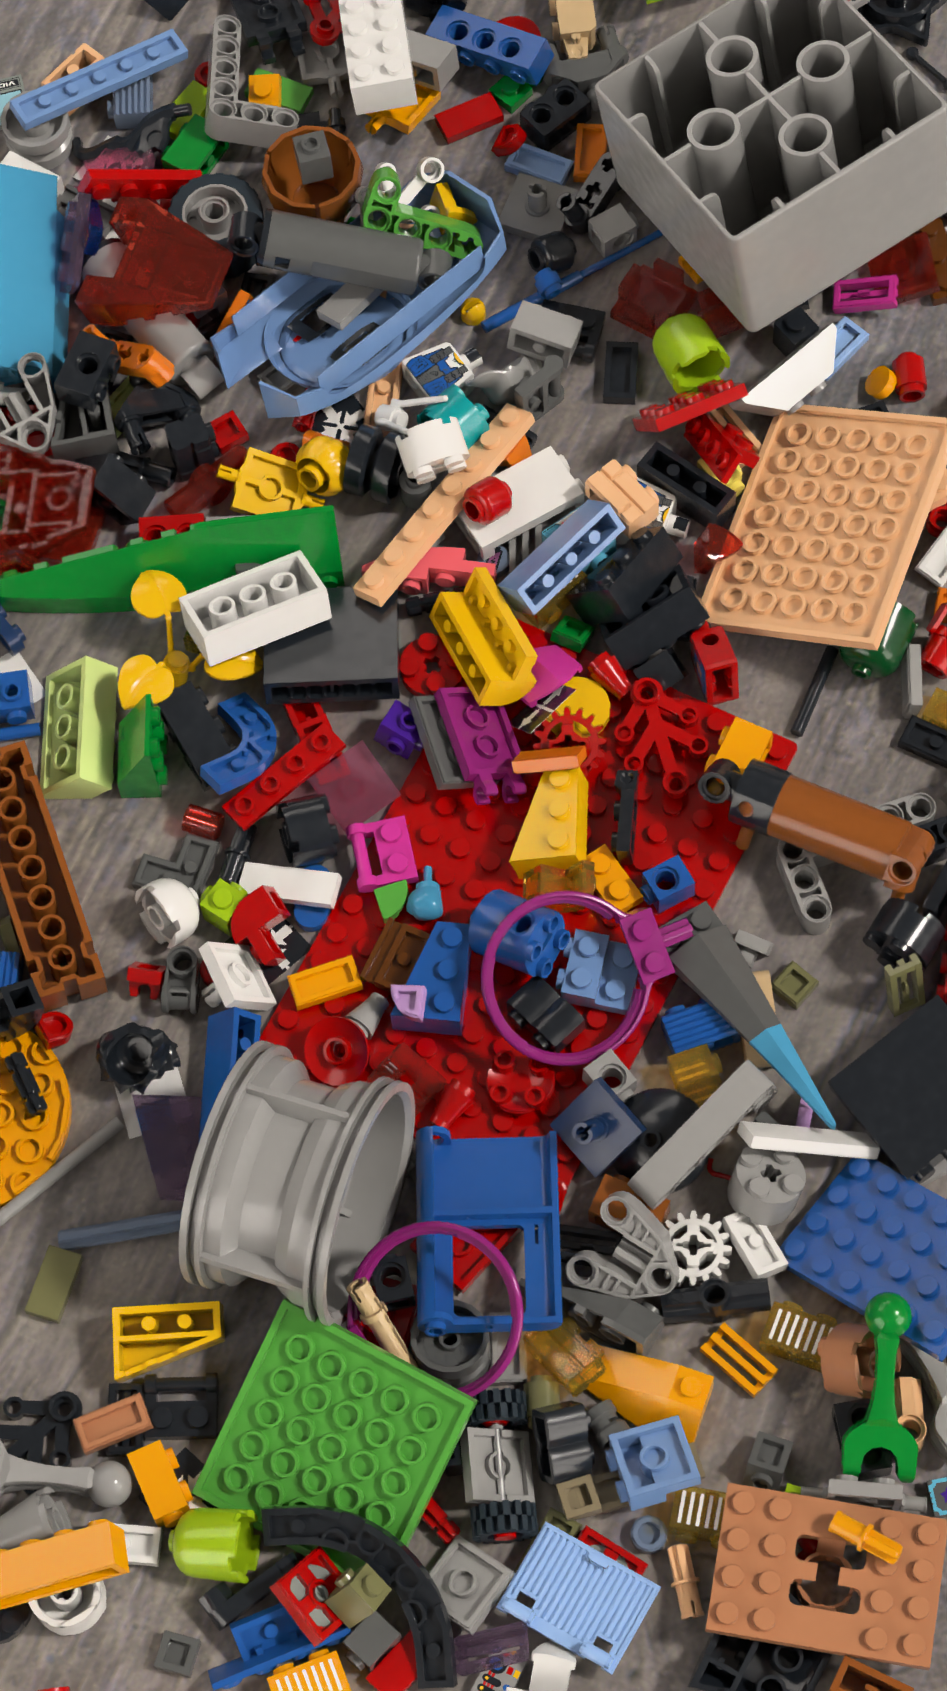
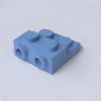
M576 929L574 938L570 937L569 943L564 949L563 957L569 959L566 969L560 968L558 971L556 989L561 990V997L570 1004L625 1015L638 977V971L628 945L610 941L609 935Z
M679 1415L608 1435L610 1449L605 1451L606 1461L610 1472L618 1471L620 1481L615 1482L617 1493L621 1503H629L631 1511L667 1501L666 1494L701 1484V1477Z

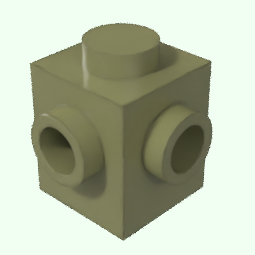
M365 1563L355 1571L351 1568L345 1570L334 1582L336 1587L324 1603L350 1629L373 1614L392 1589L368 1563Z

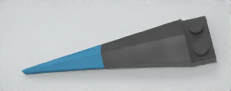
M707 901L662 925L661 927L685 917L687 918L689 924L692 925L694 936L666 948L675 974L726 1020L777 1071L830 1129L835 1130V1120L726 924H722Z

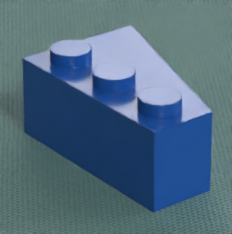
M436 922L405 984L425 986L427 989L423 1023L406 1018L395 1005L390 1014L394 1030L462 1035L472 953L469 944L470 924Z

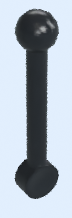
M916 47L908 48L906 51L907 59L916 60L941 81L944 89L947 90V78L919 55Z

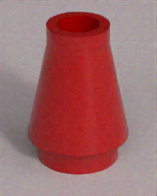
M605 651L588 665L587 670L591 673L590 678L613 694L620 702L630 695L632 685L615 655L611 656Z
M453 1077L449 1084L445 1083L429 1121L435 1126L448 1129L474 1103L472 1099L476 1092Z

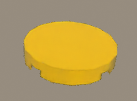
M573 676L564 685L576 690L556 710L562 715L564 714L565 706H570L571 712L576 714L577 710L582 707L585 718L592 713L595 715L592 722L594 726L603 724L604 727L599 732L601 733L610 717V701L607 692L599 683L587 677ZM550 714L547 718L552 721L553 718ZM562 722L551 729L557 736L562 732ZM576 722L577 729L583 734H590L585 726ZM567 735V738L565 740L574 741L572 740L571 735Z

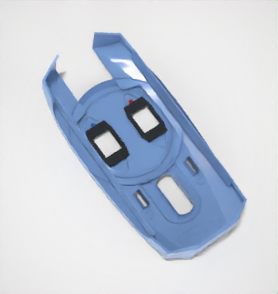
M444 170V175L438 182H427L408 205L419 209L424 205H430L435 184L448 182L457 207L467 208L475 213L478 221L473 225L479 229L483 249L480 245L463 259L452 256V268L424 291L418 286L417 282L413 295L387 291L386 299L379 295L342 331L327 323L316 332L301 321L311 311L324 304L345 283L287 272L232 316V324L210 337L227 388L229 389L269 359L273 366L285 377L297 385L308 389L298 396H293L260 381L259 386L268 418L299 417L329 407L384 378L468 298L507 250L504 232L493 199L450 170ZM379 210L373 211V219L377 221L382 215ZM360 216L349 224L361 227ZM439 228L433 229L429 234L433 238L442 236ZM468 238V240L466 242H462V244L467 245L468 241H473V239ZM369 333L368 336H366L362 341H360L347 353L344 352V350L347 349V346H349L357 338L359 339L364 334Z

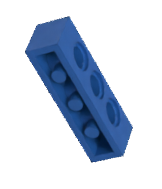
M443 4L425 33L427 36L456 45L458 60L462 64L469 67L473 65L482 67L493 75L502 74L520 84H525L526 82L537 86L554 57V53L546 38Z

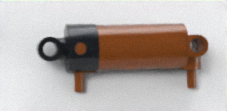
M755 758L749 762L743 774L740 772L739 767L731 760L717 759L711 763L698 782L699 792L705 800L715 804L723 803L725 800L731 802L728 821L741 826L736 846L739 849L746 850L749 848L754 831L767 837L772 836L884 881L883 886L892 889L890 898L904 899L906 893H912L915 890L921 869L935 848V840L930 832L912 825V822L796 777L791 772ZM715 778H719L724 784L719 783Z

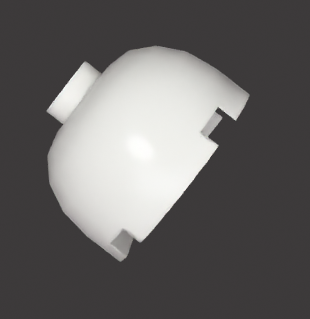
M160 878L136 891V904L142 901L144 911L139 913L141 920L148 932L158 943L163 944L167 941L169 943L167 948L171 949L194 933L199 922L200 912L198 905H200V899L193 888H188L182 882L175 879Z

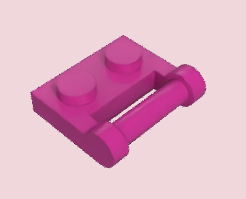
M405 815L366 824L353 823L345 828L347 839L351 841L359 875L356 881L359 892H372L374 889L405 879L407 884L419 882ZM366 838H375L382 875H372L365 843Z

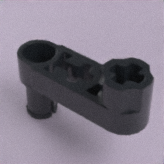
M610 152L600 157L576 196L566 192L561 194L556 201L558 209L564 214L566 224L575 234L582 235L587 233L588 220L604 212L616 192L622 189L617 182ZM599 191H601V194L599 196H591L593 192L598 193Z
M291 1552L236 1594L232 1592L225 1581H222L206 1592L198 1602L218 1630L221 1631L273 1593L269 1587L300 1560L294 1552Z

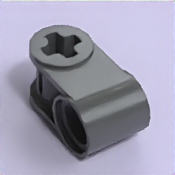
M184 945L177 946L168 953L166 959L165 980L161 993V1010L163 1013H168L169 1010H187L191 1014H197L200 1002V963L193 949ZM183 960L192 962L190 968L185 971L176 969V965Z

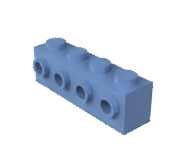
M588 499L502 580L497 587L514 611L535 615L623 532L626 527L609 503Z

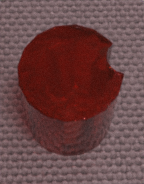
M190 803L184 813L181 829L182 831L215 841L221 835L225 814Z

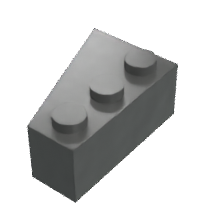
M89 370L84 374H91L95 372V370ZM108 391L105 399L102 402H98L94 412L60 401L59 410H57L55 434L51 442L56 465L74 462L76 458L120 452Z

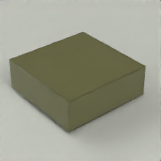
M792 960L771 985L774 993L797 1010L819 986V981Z

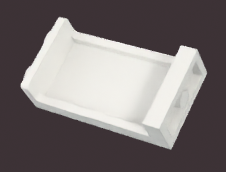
M549 446L493 476L506 482L511 488L512 508L508 514L491 524L484 525L472 521L466 515L463 508L454 521L476 553L479 554L480 552V556L485 561L495 555L494 548L574 505L578 508L584 504V496H586L585 487L579 478L574 479L572 477L565 457L562 454L557 455L553 448Z

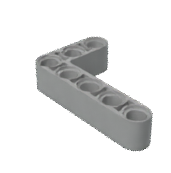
M219 15L214 20L209 45L205 133L210 138L218 141L269 148L281 134L297 129L299 117L295 111L285 107L238 100L241 22L231 15Z
M922 792L874 806L877 809L910 821L912 825L917 827L934 821L936 812L935 800L930 795ZM920 809L925 811L928 815H926L925 817L915 816L912 813V811ZM780 840L777 846L776 864L800 926L808 934L821 935L830 926L832 905L817 868L834 863V861ZM787 851H795L800 855V857L796 859L787 858L784 855V853ZM804 880L811 883L812 887L802 889L796 883ZM817 910L823 913L824 917L813 919L808 915V912Z
M749 1059L746 1060L640 1168L627 1185L654 1210L751 1110L758 1113L772 1100L778 1092L775 1084Z

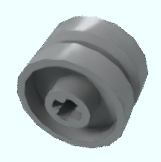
M32 90L23 91L22 93L12 97L10 100L17 98L23 94H26ZM10 101L4 106L0 119L8 152L12 151L47 170H51L64 163L70 156L73 149L74 135L68 112L25 131L11 111Z

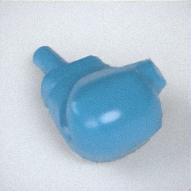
M431 866L424 867V881L416 884V889L411 892L406 903L407 912L417 920H435L443 915L440 885L432 881Z

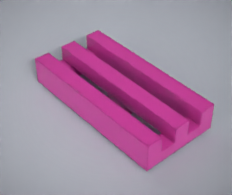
M895 274L838 280L834 283L832 309L835 314L897 308L898 302L896 297H898L897 286L899 285V279ZM888 286H889V289L872 290V291H870V289H869V288H878V287H888ZM858 290L857 292L841 294V291Z

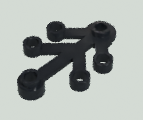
M62 1391L53 1395L49 1401H28L15 1396L8 1398L4 1402L3 1410L10 1420L17 1421L25 1415L45 1416L35 1426L0 1425V1440H17L6 1450L8 1454L21 1458L28 1452L27 1461L42 1464L44 1437L55 1429V1450L49 1456L50 1465L57 1466L54 1463L55 1458L59 1455L67 1456V1461L62 1466L71 1467L72 1457L68 1452L70 1428L74 1425L73 1419L82 1416L83 1406L79 1397L72 1392ZM14 1403H19L21 1405L20 1411L16 1414L9 1413V1407ZM63 1405L71 1406V1412L66 1416L59 1414V1409ZM24 1490V1492H25L28 1496L31 1495L32 1493H34L35 1491H37V1490Z

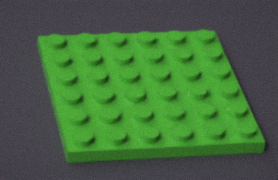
M285 1298L276 1313L191 1493L218 1508L254 1510L258 1516V1521L252 1522L253 1527L262 1533L261 1509L264 1507L319 1505L338 1508L373 1521L389 1531L408 1547L478 1400L336 1323L331 1324L330 1327L323 1325L318 1316L315 1322L308 1320L304 1308L291 1303ZM286 1545L304 1556L318 1547L317 1545ZM321 1546L341 1573L348 1568L355 1571L365 1564V1561L349 1552L343 1553Z

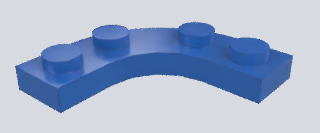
M246 692L218 703V715L237 732L242 740L241 743L230 753L200 767V776L219 795L260 776L270 766L275 756L277 738L275 725L266 711Z

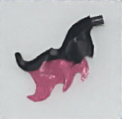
M174 102L162 106L145 116L127 137L116 135L90 148H83V142L80 137H75L73 139L74 155L80 162L84 163L86 171L87 169H153L155 166L154 153L157 151L160 154L163 153L169 143L172 122L176 121L179 117L191 116V104L176 105Z

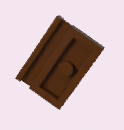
M389 917L360 974L361 981L372 983L375 987L391 993V984L405 985L430 934L408 924L396 922L393 918Z

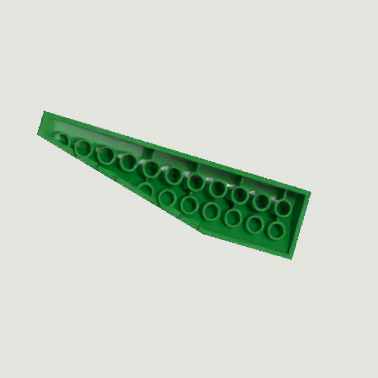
M328 505L191 524L190 531L177 534L175 529L161 532V538L151 541H147L143 537L132 539L124 548L119 549L118 546L112 544L62 557L61 564L49 566V563L45 561L33 564V571L20 573L16 569L3 572L0 576V604L6 612L110 613L136 611L131 603V590L141 572L146 570H159L173 575L183 584L187 594L235 576V564L257 563L263 565L298 550L302 551L326 588L345 586L334 506Z

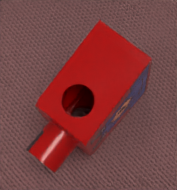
M705 621L701 628L693 631L690 635L691 659L705 702L710 705H716L739 698L738 661L724 628L721 626L711 627L710 623ZM720 670L717 674H713V671Z

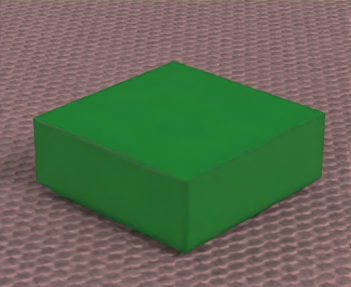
M565 615L552 631L550 641L580 653L593 637L595 627Z

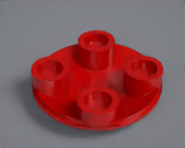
M516 1049L498 1052L486 1074V1089L490 1099L498 1108L512 1114H526L539 1109L549 1100L555 1087V1073L551 1064L531 1059Z

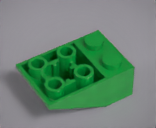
M146 694L119 723L117 786L121 798L162 797V785L168 784L167 765H164V755H168L169 751L168 735H165L160 707L154 706L151 694Z

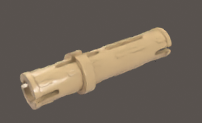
M362 1277L361 1280L358 1278L352 1281L346 1290L361 1313L359 1317L362 1323L369 1326L380 1347L418 1367V1364L409 1353L404 1341L386 1313L388 1312L387 1306L376 1297L367 1278Z

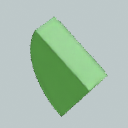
M406 879L374 889V895L384 924L387 923L389 917L395 919L407 901L408 886Z

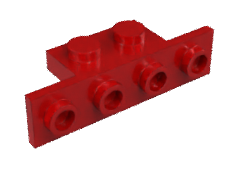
M708 413L688 420L685 426L683 436L716 477L724 484L728 483L739 463L754 469L760 459L752 449L754 444L743 437L744 432L730 423H727L724 427L714 422Z
M323 722L291 750L282 755L260 776L226 802L222 809L243 831H246L275 807L276 803L281 802L345 749L346 744Z

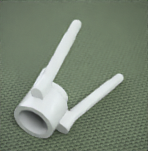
M444 395L407 400L392 399L390 405L382 404L377 408L374 417L375 425L385 431L407 435L406 430L408 429L406 427L409 417L407 412L403 410V407L446 402L448 397Z

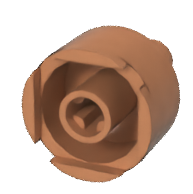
M849 1322L838 1324L827 1337L824 1336L820 1339L817 1347L818 1354L821 1357L824 1388L826 1391L838 1395L871 1399L875 1368L874 1334L865 1324ZM900 1345L896 1355L895 1372H900L901 1368Z

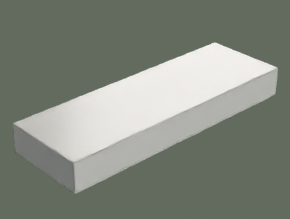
M245 862L239 885L247 891V895L260 886L265 885L274 887L283 903L334 909L342 877L339 873Z

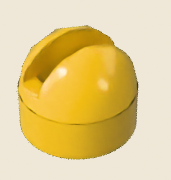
M471 297L462 303L460 313L461 319L465 324L476 326L485 320L486 308L479 298Z

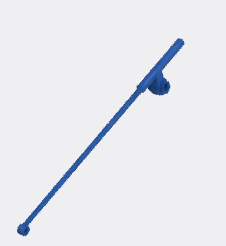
M657 230L581 271L576 270L563 278H560L558 273L552 271L550 267L544 268L534 276L537 292L522 300L540 305L544 299H553L560 293L583 282L585 277L663 236V234ZM522 300L481 321L480 324L484 332L488 333L514 319Z

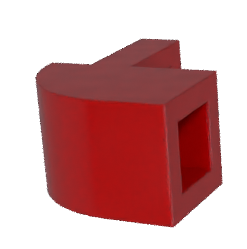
M262 885L244 897L236 906L231 919V932L235 943L240 945H249L251 943L250 951L253 957L260 964L263 963L267 966H277L286 960L285 955L269 930L291 916L274 887Z

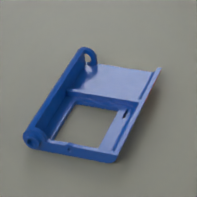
M426 1126L420 1128L416 1132V1223L442 1221L458 1224L469 1229H521L524 1232L526 1311L523 1313L522 1331H547L560 1327L563 1323L557 1131H549L547 1135L539 1137L451 1139L450 1131L444 1127ZM433 1135L440 1136L441 1138L433 1139ZM445 1234L417 1236L418 1329L430 1337H440L446 1333L510 1332L512 1325L511 1315L460 1317L454 1313L453 1236Z

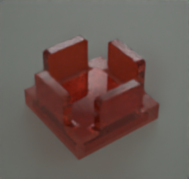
M657 258L653 263V269L645 264H642L640 267V265L634 263L619 284L618 300L610 311V318L653 339L656 330L668 318L688 313L698 297V291L684 284V271L660 258Z

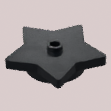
M870 0V2L858 8V12L881 35L893 33L926 47L929 40L931 14L945 4L947 0Z

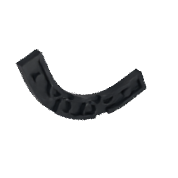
M319 1505L269 1506L261 1509L264 1546L299 1544L324 1546L343 1553L349 1552L365 1561V1563H368L387 1585L393 1587L402 1601L401 1606L406 1614L413 1635L418 1689L454 1688L458 1685L453 1632L446 1606L430 1574L404 1543L373 1521L338 1508Z

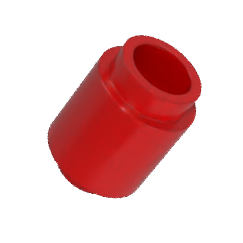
M914 352L899 354L892 361V371L897 378L895 392L903 402L919 401L925 397V391L927 390L924 359Z

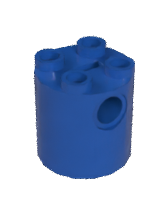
M502 889L492 890L485 895L475 907L470 917L469 944L471 950L484 957L487 944L499 923L514 908L527 901V899ZM545 906L529 912L508 930L497 949L495 961L532 977L547 978L552 972L553 963L560 950H564L570 940V932L565 930L563 916L559 912Z

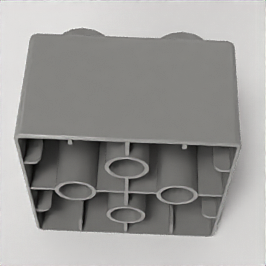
M729 0L604 77L595 85V94L617 182L740 323L750 332L761 330L947 212V103L848 0Z

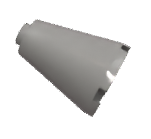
M45 1486L38 1489L0 1516V1549H14L20 1547V1543L25 1540H44L54 1537L53 1534L59 1530L73 1529L62 1501L54 1502L49 1494L55 1492L51 1487Z

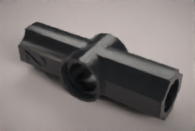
M711 1278L703 1282L701 1286L674 1289L668 1294L660 1295L665 1324L706 1319L712 1323H722L728 1320L731 1315L771 1310L767 1278L728 1283L719 1278ZM714 1298L723 1299L721 1302L716 1304L709 1303V1301Z

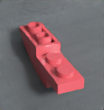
M431 547L399 585L397 590L408 595H417L419 593L428 594L430 583H436L446 588L466 586L475 567H486L496 583V564L466 560L465 548ZM375 560L362 566V576Z

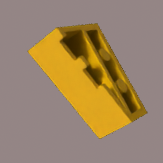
M580 766L575 769L543 771L509 860L519 879L586 873L588 781Z
M220 1301L112 1308L114 1380L118 1383H123L225 1341L224 1305Z

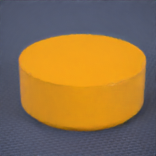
M886 366L875 368L866 379V392L877 400L888 397L895 389L897 383L895 373Z

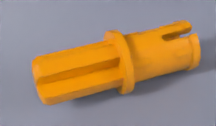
M840 1510L836 1512L829 1525V1532L835 1533L856 1545L857 1551L865 1550L889 1564H895L902 1553L903 1546L874 1530L873 1524L870 1523L866 1526L854 1518L845 1515Z

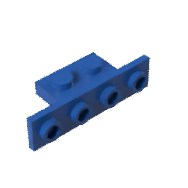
M281 1603L232 1622L229 1626L241 1657L208 1670L213 1690L233 1688L240 1684L243 1678L253 1674L263 1675L269 1673L276 1668L277 1664L289 1659L293 1661L303 1659L311 1653V1650L323 1645H337L347 1635L352 1633L351 1628L349 1629L343 1623L322 1643L314 1647Z

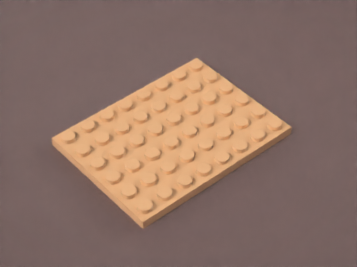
M803 405L791 415L784 412L775 417L773 416L758 454L760 459L754 469H752L701 599L710 616L705 621H708L711 627L721 626L724 628V631L878 651L947 465V418L815 405Z

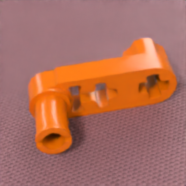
M89 324L83 329L84 332L108 339L93 324ZM108 339L116 342L118 353L121 357L118 374L145 378L156 388H161L172 379L175 373V365L153 346Z

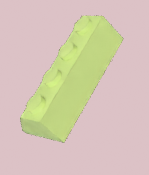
M84 656L46 676L40 787L44 799H92L112 789L114 780L113 757L115 752V722L117 719L118 667L89 656Z

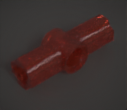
M237 444L213 464L205 463L195 469L189 478V482L164 501V507L170 515L199 513L208 505L215 506L221 503L229 495L234 483L216 477L219 465L222 464L239 470L244 463L247 449Z

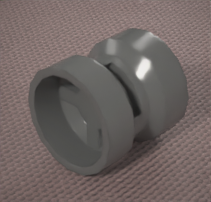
M611 1399L600 1402L588 1411L591 1418L589 1430H593L596 1434L595 1441L601 1450L610 1448L608 1435L630 1429L625 1420L618 1418L616 1414L617 1408Z

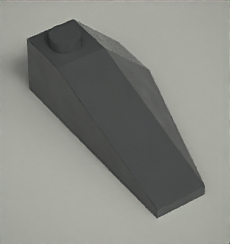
M521 1278L518 1284L521 1295L526 1298L525 1279ZM562 1286V1315L564 1320L618 1350L647 1357L664 1328V1317L660 1316L661 1312L659 1309L647 1302H642L640 1305L629 1299Z

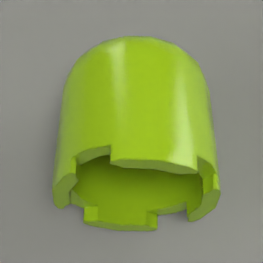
M690 313L678 314L668 318L655 332L652 342L654 355L677 394L684 391L698 392V385L713 379L716 381L721 380L719 374L725 367L727 369L730 367L729 355L708 324L700 316Z
M193 1508L188 1510L180 1517L175 1529L171 1530L168 1538V1547L170 1552L173 1553L176 1566L183 1574L194 1578L248 1583L247 1572L256 1570L260 1555L261 1536L254 1535L252 1523L258 1521V1516L254 1510Z

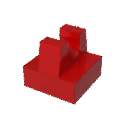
M138 961L128 967L126 979L129 981L130 996L137 997L140 995L141 985H147L151 990L150 999H159L165 980L166 966Z

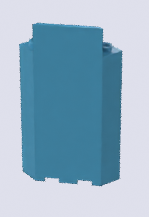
M0 164V381L4 382V386L22 383L23 380L17 368L18 361L27 353L37 352L46 360L53 392L56 393L54 382L68 356L71 224L57 210V176ZM37 361L29 362L25 366V374L33 375L38 373L42 369V364Z

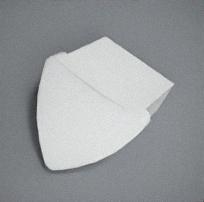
M552 1640L537 1646L531 1654V1661H534L529 1691H568L571 1670H575L576 1667L575 1654Z

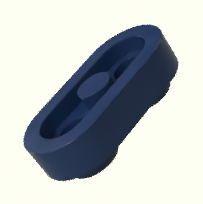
M0 604V642L12 656H15L25 649L23 642L26 640V637L17 624L11 626L5 619L8 616Z

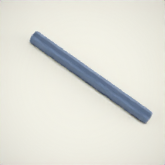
M182 1210L60 1230L58 1232V1244L62 1249L74 1250L179 1232Z

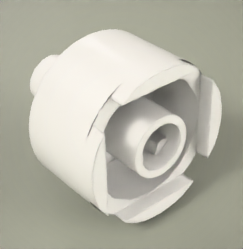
M449 417L451 423L443 424L441 418L424 422L406 430L408 437L402 440L400 435L395 438L408 478L416 479L417 484H424L436 479L435 474L446 470H448V473H456L467 467L465 461L470 457L456 417Z
M103 1580L71 1589L72 1597L68 1600L63 1598L64 1595L61 1592L28 1603L33 1613L49 1630L62 1636L79 1634L91 1628L106 1609V1588Z

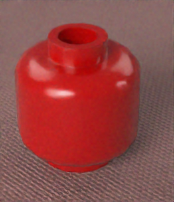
M487 476L468 487L464 493L463 508L466 515L472 521L488 525L511 510V488L506 482L501 481L497 477Z

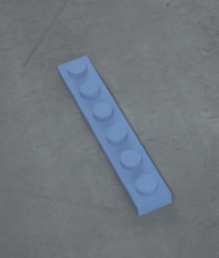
M172 28L10 100V109L23 129L27 131L187 59L188 50Z

